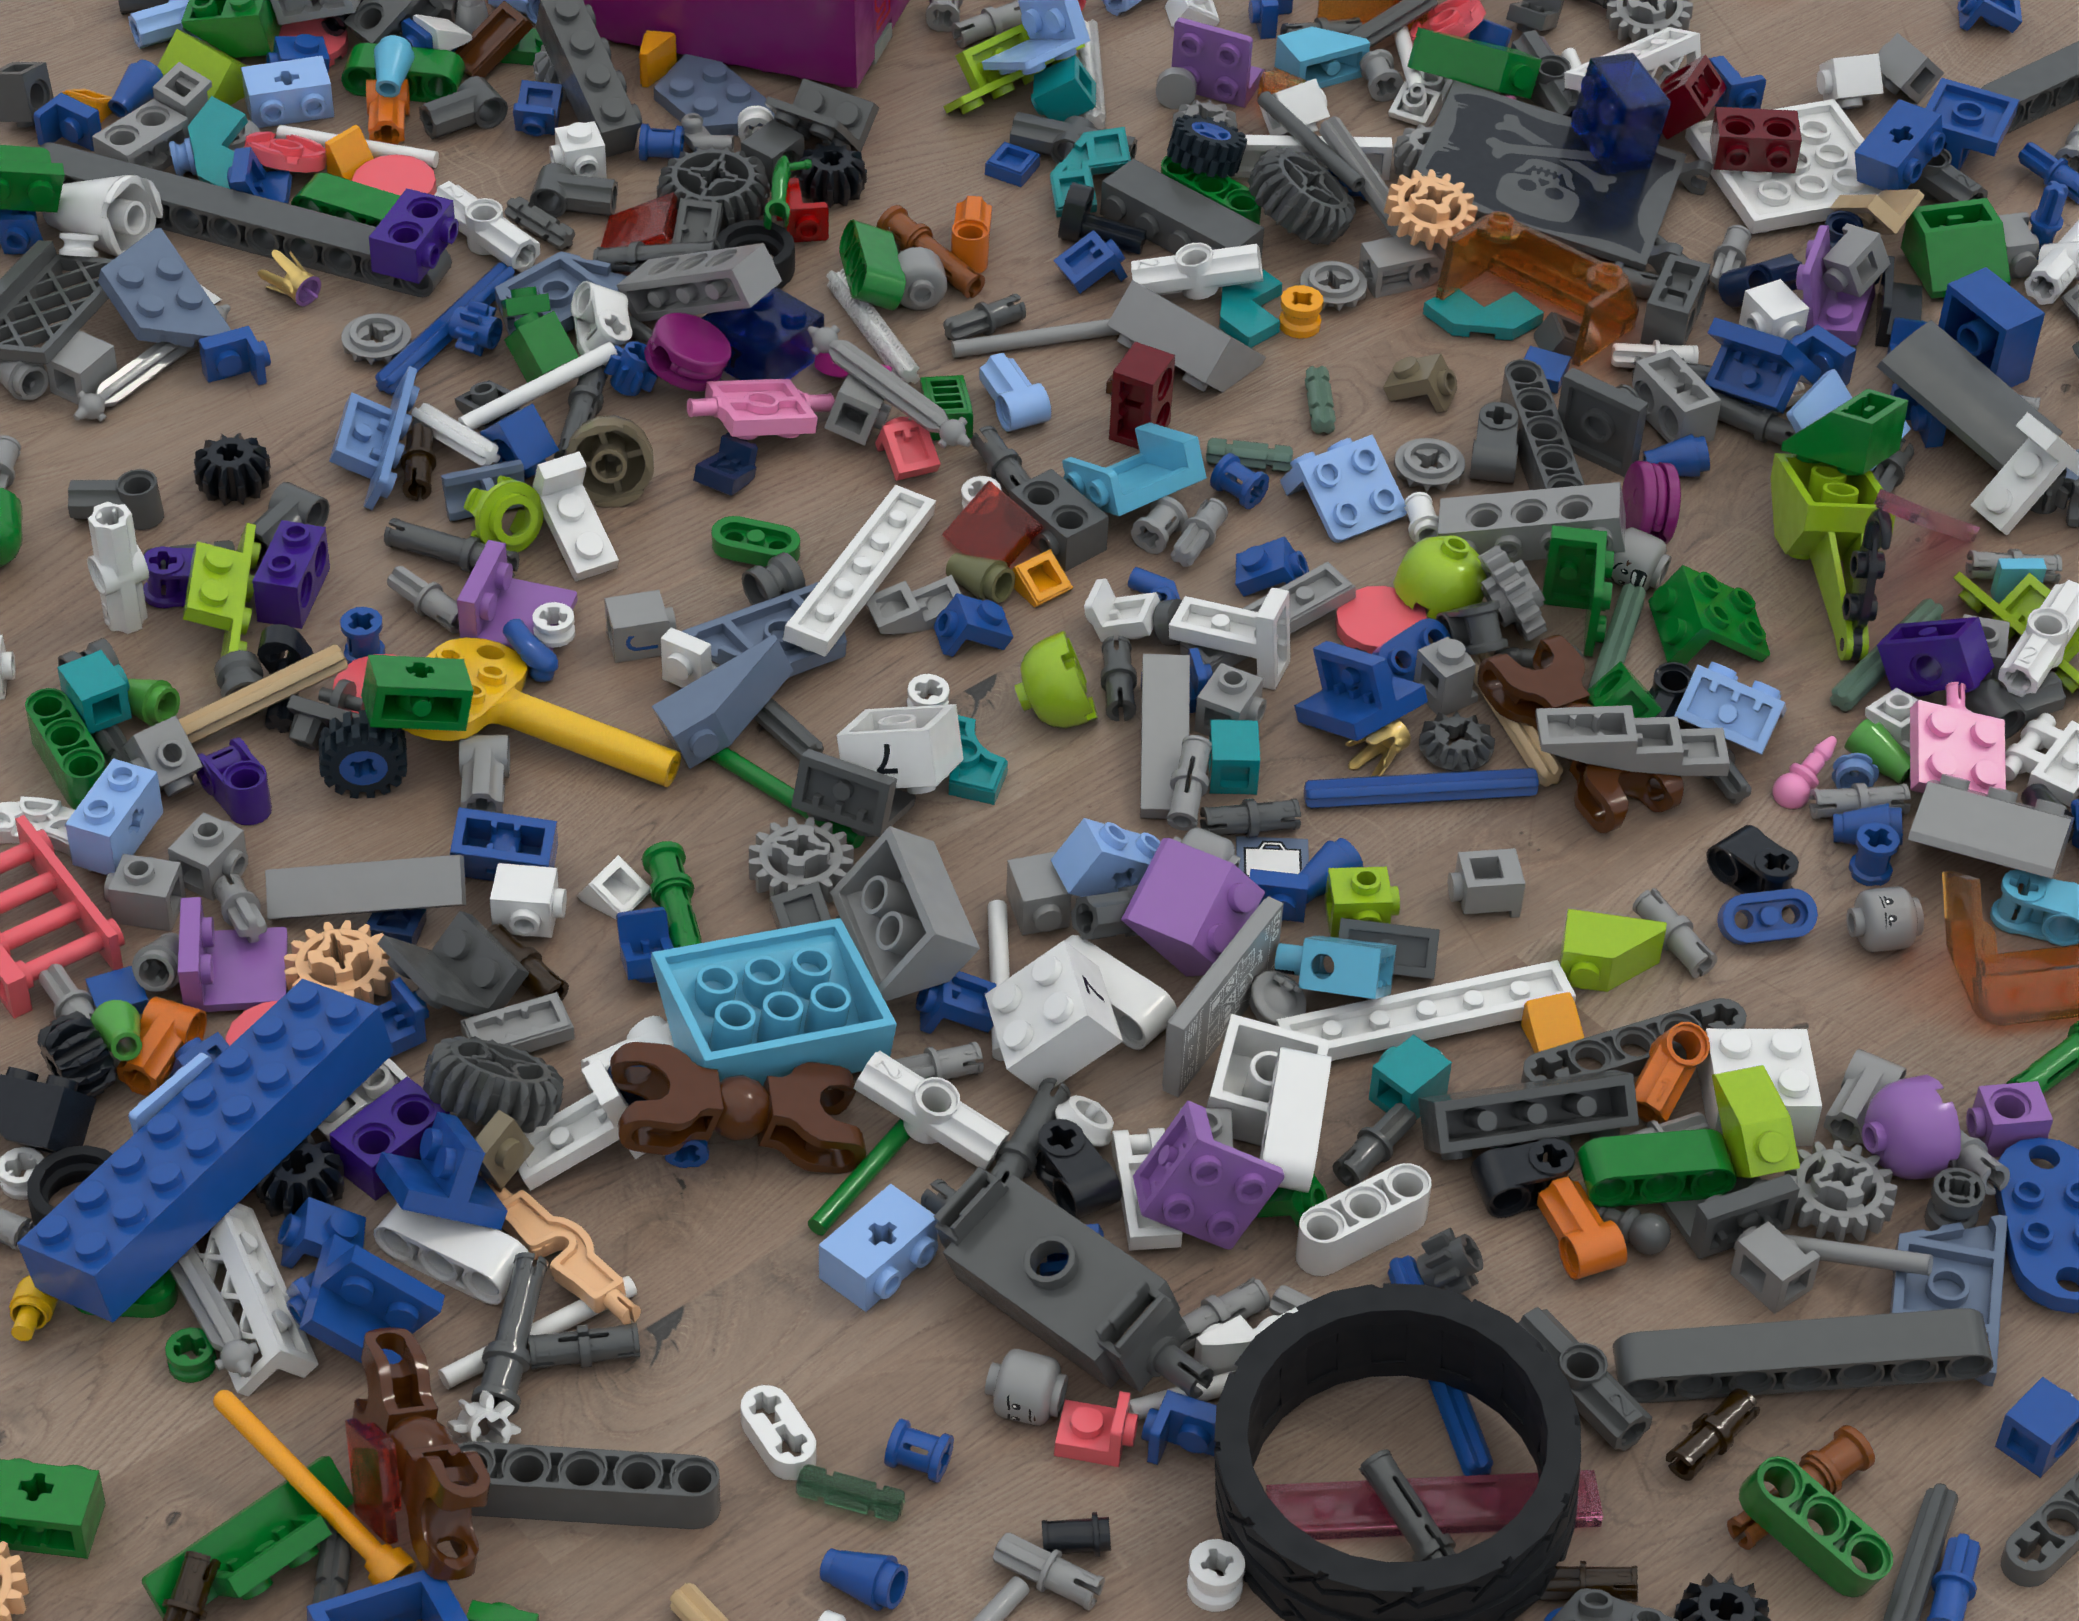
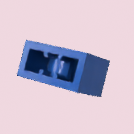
M1898 99L1854 152L1857 181L1882 191L1906 190L1911 183L1917 182L1923 168L1932 157L1938 156L1944 147L1945 134L1943 133L1942 114Z
M459 807L450 855L464 856L465 877L494 881L498 863L554 868L558 849L557 821Z

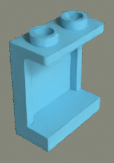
M1150 422L1135 428L1140 450L1139 454L1106 468L1073 457L1062 461L1065 472L1063 479L1102 511L1116 516L1126 514L1200 482L1207 477L1197 436Z

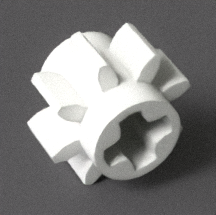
M487 1391L481 1392L477 1402L468 1403L460 1399L458 1402L462 1410L459 1413L458 1419L448 1421L447 1426L461 1434L462 1437L456 1441L458 1445L474 1441L508 1444L511 1435L521 1433V1428L507 1419L515 1407L504 1400L494 1408L493 1395ZM486 1418L491 1430L487 1435L482 1436L478 1423Z

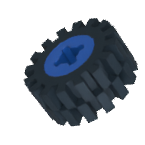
M1183 115L1182 118L1178 117L1167 148V155L1172 157L1171 160L1174 163H1181V167L1186 170L1192 168L1194 169L1193 172L1197 174L1204 172L1208 177H1214L1217 174L1220 178H1226L1227 175L1233 177L1235 173H1238L1247 144V138H1245L1243 132H1238V128L1234 126L1227 127V123L1224 121L1215 122L1213 121L1214 118L1208 116L1206 119H1202L1200 115H1193V118L1189 115Z
M359 710L360 717L353 718L351 711L343 713V722L339 721L336 717L329 721V728L324 726L321 731V738H319V770L321 777H324V783L329 788L335 785V792L343 795L346 790H350V798L356 799L359 798V792H366L367 798H375V790H380L383 795L390 793V784L397 788L402 783V777H406L407 774L405 731L402 728L370 727L365 710Z

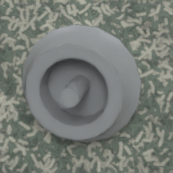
M1276 970L1265 971L1256 976L1252 983L1249 1004L1259 1021L1276 1026V1019L1306 1013V999L1303 990L1299 988L1298 983L1290 976Z

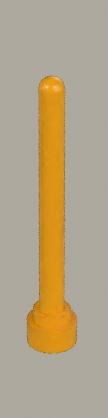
M220 1390L215 1394L213 1398L214 1407L366 1561L364 1568L369 1572L368 1580L373 1585L414 1572L417 1562L402 1547L394 1548L390 1543L382 1545L231 1391Z

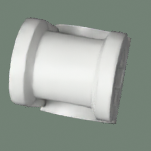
M583 281L578 285L572 297L571 313L574 317L577 338L576 346L580 355L582 356L607 342H611L614 346L626 344L632 337L627 296L621 292L589 281Z

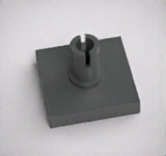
M1572 367L1563 376L1558 412L1574 454L1625 478L1630 465L1639 460L1648 402L1640 399L1638 393L1629 385L1620 384L1614 387Z

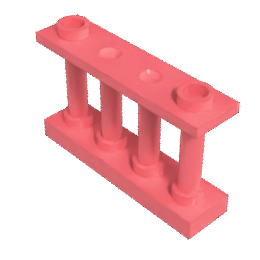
M25 815L15 818L20 844L0 853V874L29 862L39 875L1 892L0 914L51 891L62 905L2 933L0 932V1001L14 1019L32 1011L28 989L34 987V981L38 980L41 971L47 970L52 964H60L64 968L96 952L102 955L113 971L123 968L120 947L125 945L123 933L117 922L113 918L106 920L55 855L54 847L47 833L43 829L36 831ZM74 921L85 934L81 938L26 963L22 960L15 962L11 957V950Z

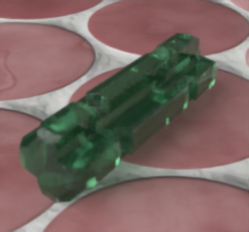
M810 1464L805 1465L801 1469L796 1484V1493L801 1497L815 1501L818 1500L819 1496L824 1497L826 1504L866 1515L869 1510L875 1511L874 1516L876 1518L891 1522L897 1521L901 1516L905 1503V1492L901 1489L884 1485L883 1490L877 1488L876 1482L834 1471L833 1476L827 1475V1469Z

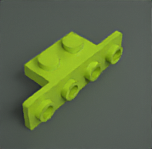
M1023 24L1017 25L955 55L972 92L943 106L946 114L960 108L964 115L984 105L981 97L991 93L995 100L1015 90L1012 82L1020 78L1024 85L1034 81V75L1039 72L1023 75L1022 70H1018L1010 74L1001 75L999 70H984L981 63L994 55L1029 40L1028 32L1023 27ZM1085 44L1076 47V50L1078 51L1085 47ZM1053 58L1046 61L1045 65L1052 64L1053 66L1065 59L1054 60Z
M246 523L236 551L197 541L192 555L183 620L225 630L221 657L229 652L247 650V642L241 641L240 636L246 635L251 620L252 609L245 607V602L250 603L254 593L252 580L255 575H251L249 572L250 569L255 570L261 549V543L254 542L256 525Z
M1960 571L1953 577L1963 589L1958 596L1972 610L1979 613L1984 608L1994 616L1992 619L2010 622L2008 640L2014 635L2018 638L2022 636L2026 630L2029 614L2033 610L2040 608L2051 592L2048 587L2029 572L2005 599L1998 604ZM2079 627L2066 645L2063 660L2055 667L2056 671L2054 672L2061 679L2062 686L2072 694L2079 688V671L2069 664L2072 658L2079 652Z

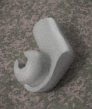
M696 113L686 114L681 119V125L684 127V141L693 151L695 147L707 150L713 145L715 149L719 150L729 146L731 152H734L733 135H711L702 125L703 118Z

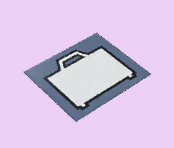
M1236 836V856L1241 858L1239 869L1248 877H1250V869L1299 874L1309 862L1308 839L1247 838Z

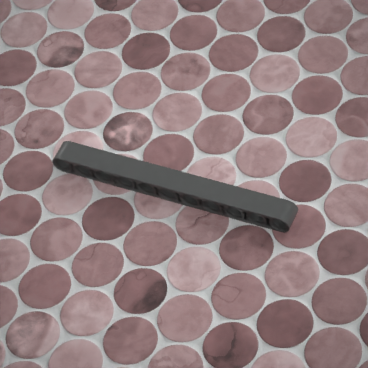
M47 142L40 146L50 152L51 163H63L65 174L63 184L129 174L152 181L160 194L163 207V218H156L155 228H162V230L274 259L272 251L278 250L296 265L289 254L291 251L303 267L416 297L429 296L452 265L451 256L445 249L440 255L436 267L430 269L419 284L372 272L369 236L375 230V226L56 143Z

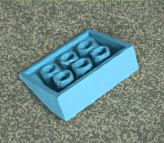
M841 918L655 951L651 954V962L674 1047L685 1053L695 1064L703 1068L718 1070L719 1081L726 1077L744 1075L758 1081L763 1086L767 1076H787L794 1068L806 1062L841 1066L851 1071V1073L863 1071L870 1058L879 1050L890 1057L897 1023Z

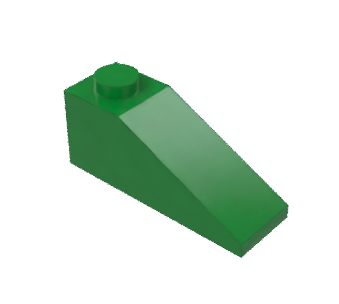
M1418 27L1407 67L1496 92L1531 99L1542 60L1518 49Z

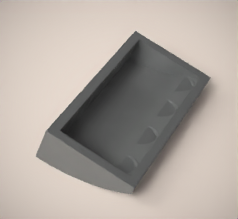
M1932 320L1909 335L1877 365V368L1998 472L2029 438L2016 427L2017 423L2027 412L2060 437L2063 433Z

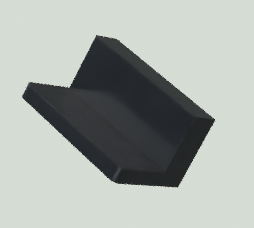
M1888 256L1891 264L1882 273L1877 296L1875 346L1887 348L1895 318L1921 321L1923 286L1894 282V256Z

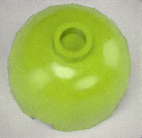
M1452 535L1424 538L1408 549L1401 561L1393 584L1396 594L1407 606L1413 609L1415 603H1418L1422 607L1429 609L1426 617L1436 620V616L1439 613L1481 603L1484 598L1481 582L1487 579L1478 559L1479 554L1467 541Z
M1066 632L1056 633L1034 644L1024 655L1020 666L1022 682L1014 685L1023 710L1033 709L1042 722L1057 728L1075 727L1098 719L1093 697L1087 698L1086 696L1088 692L1086 687L1087 680L1069 638H1066Z

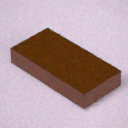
M503 1L471 34L472 40L459 46L454 53L463 59L465 74L468 77L479 76L485 78L534 26L525 16L506 1Z

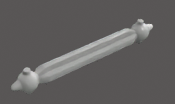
M228 304L215 305L226 321L231 307ZM195 340L194 347L178 346L170 342L154 344L100 383L95 393L86 394L83 390L76 395L79 403L78 409L73 416L74 419L77 421L82 419H98L101 423L107 418L104 414L105 407L117 405L199 345V340Z
M833 325L831 328L810 326L807 329L812 337L814 346L810 351L817 356L820 352L829 353L832 361L927 431L939 433L941 440L938 444L943 449L947 445H961L965 447L971 445V441L966 435L965 425L968 422L965 418L960 417L958 420H949L945 410L847 340H838L837 333L840 329L836 325Z
M192 1247L169 1271L214 1349L221 1352L220 1359L214 1361L218 1371L226 1369L247 1378L251 1375V1364L254 1354L260 1352L255 1342L248 1344L241 1340L242 1331L195 1248Z

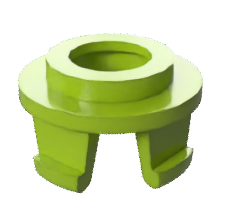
M500 475L497 478L498 484L488 491L472 488L466 498L464 509L475 517L476 530L472 531L471 536L480 538L483 544H486L488 540L506 543V550L518 553L535 540L542 527L544 515L540 496L530 485ZM521 504L525 510L518 509L509 528L513 535L509 536L502 529L501 521L503 514L512 505Z

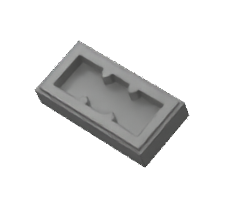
M557 992L460 1020L461 1032L465 1038L470 1039L476 1036L481 1040L490 1041L493 1039L500 1044H511L513 1048L518 1050H527L528 1053L575 1039L574 1026Z

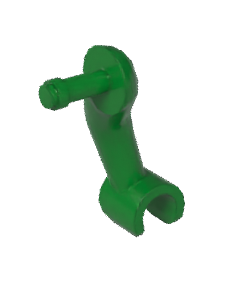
M786 155L778 159L772 175L771 201L766 204L764 210L763 225L766 229H771L772 216L781 217L784 221V226H788L790 207L786 203L788 182L791 178L790 171L809 170L812 168L811 160L805 159L789 163Z

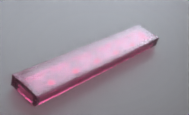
M1880 489L1874 502L1875 507L1919 526L1969 543L1971 541L1974 542L1980 529L1976 525L1941 510Z
M1581 1470L1575 1528L1601 1527L1603 1510L1594 1470ZM1537 1472L1406 1479L1443 1534L1498 1532L1519 1514L1537 1488L1539 1475ZM1367 1480L1266 1485V1495L1287 1520L1315 1540L1404 1536Z

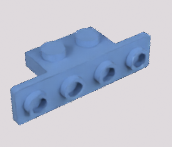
M408 366L397 386L390 408L352 392L344 406L329 462L371 479L363 506L370 510H373L380 496L388 498L397 478V474L391 472V468L395 469L403 454L405 445L399 443V439H404L412 420V416L406 414V411H411L420 390L419 387L414 385L417 369Z

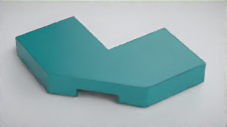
M213 96L209 98L188 125V131L199 181L230 189L227 172L228 168L233 164L234 151L228 147L248 123L245 113Z
M1125 127L1084 132L1076 141L1074 148L1061 163L1059 162L1050 173V186L1056 217L1062 216L1065 199L1072 182L1094 187L1092 175L1115 172L1131 161ZM1095 191L1090 213L1097 212Z
M1263 269V281L1222 287L1219 328L1250 348L1278 334L1280 331V320L1261 306L1282 295L1283 283Z
M1455 286L1424 302L1423 314L1452 336L1469 337L1470 332L1495 334V339L1510 341L1540 326L1544 317L1542 310L1515 291L1483 307Z

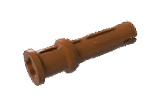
M901 205L891 206L881 215L876 227L893 233L895 243L900 247V252L911 247H923L932 250L939 256L944 266L947 282L966 298H974L980 293L985 284V277L933 238L932 230L923 223L917 224L908 217L907 210Z
M1843 1425L1834 1432V1440L1819 1451L1810 1450L1801 1457L1799 1466L1832 1495L1842 1489V1481L1857 1470L1866 1471L1875 1463V1455L1870 1443L1862 1433L1850 1425ZM1775 1487L1769 1491L1773 1496L1780 1498L1779 1492ZM1745 1511L1727 1521V1528L1733 1539L1743 1532L1746 1534L1738 1542V1545L1746 1550L1752 1549L1756 1546L1757 1542L1769 1534L1750 1518Z

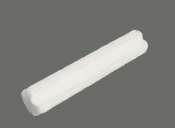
M423 403L419 409L413 408L411 415L415 417L413 424L421 423L423 427H430L433 431V438L481 467L489 466L492 462L496 464L499 462L500 455L497 454L499 447L494 442L428 403Z

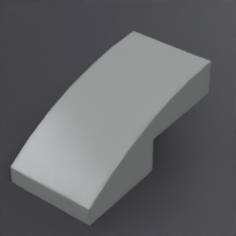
M952 575L914 591L910 590L905 580L874 593L867 601L866 606L880 634L914 633L934 629L938 614L947 607L956 593H962Z

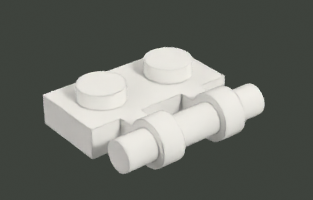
M2042 713L2036 720L2029 721L2023 728L2020 735L2021 740L2010 745L2005 751L2006 781L2014 780L2017 774L2028 772L2030 777L2027 787L2033 784H2043L2062 804L2070 807L2071 802L2079 796V724L2071 721L2063 731L2055 727L2056 720L2052 715ZM2043 748L2048 749L2046 754L2036 751Z

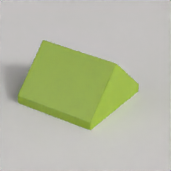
M176 29L157 66L163 75L167 74L178 62H181L212 81V87L207 91L208 100L213 96L228 105H232L244 98L241 67L246 65L213 45Z

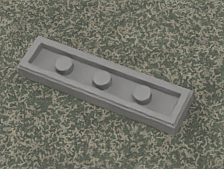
M1329 562L1278 588L1289 591L1290 634L1356 598V586ZM1267 595L1242 609L1258 612ZM1180 642L1182 655H1188V649L1198 648L1203 664H1210L1213 673L1220 663L1232 667L1248 658L1243 655Z
M1143 653L1140 818L1168 819L1167 816L1170 812L1173 790L1170 786L1171 776L1178 769L1182 740L1189 736L1190 655Z
M462 855L265 870L267 918L269 920L466 906L464 856Z

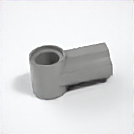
M472 735L469 738L460 739L461 808L503 813L505 778L510 776L509 735Z
M1857 1049L1845 1072L1841 1090L1825 1118L1823 1127L1831 1133L1833 1140H1840L1843 1145L1848 1147L1856 1143L1864 1144L1862 1128L1865 1124L1870 1101L1885 1085L1905 1079L1907 1069L1862 1049Z

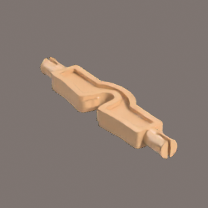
M486 1182L508 1210L502 1228L522 1243L528 1252L535 1253L534 1260H537L539 1256L546 1257L557 1251H562L550 1264L551 1275L554 1277L555 1282L580 1298L595 1313H601L608 1309L623 1325L631 1324V1320L634 1323L637 1321L641 1314V1309L626 1297L623 1278L595 1254L591 1237L580 1225L569 1219L551 1215L524 1190L512 1194L505 1187L501 1189L492 1183L490 1185L489 1182Z

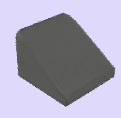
M1551 312L1534 332V339L1538 348L1571 356V359L1592 357L1595 353V348L1584 324L1555 312Z

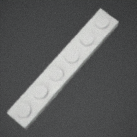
M895 485L787 622L783 640L797 645L806 651L825 657L934 515L936 500Z
M1558 960L1378 999L1276 1019V1026L1330 1040L1327 1056L1332 1057L1331 1061L1385 1050L1392 1046L1398 1047L1413 1034L1422 1041L1520 1021L1522 1020L1524 1004L1529 1000L1570 992L1575 1001L1576 994Z

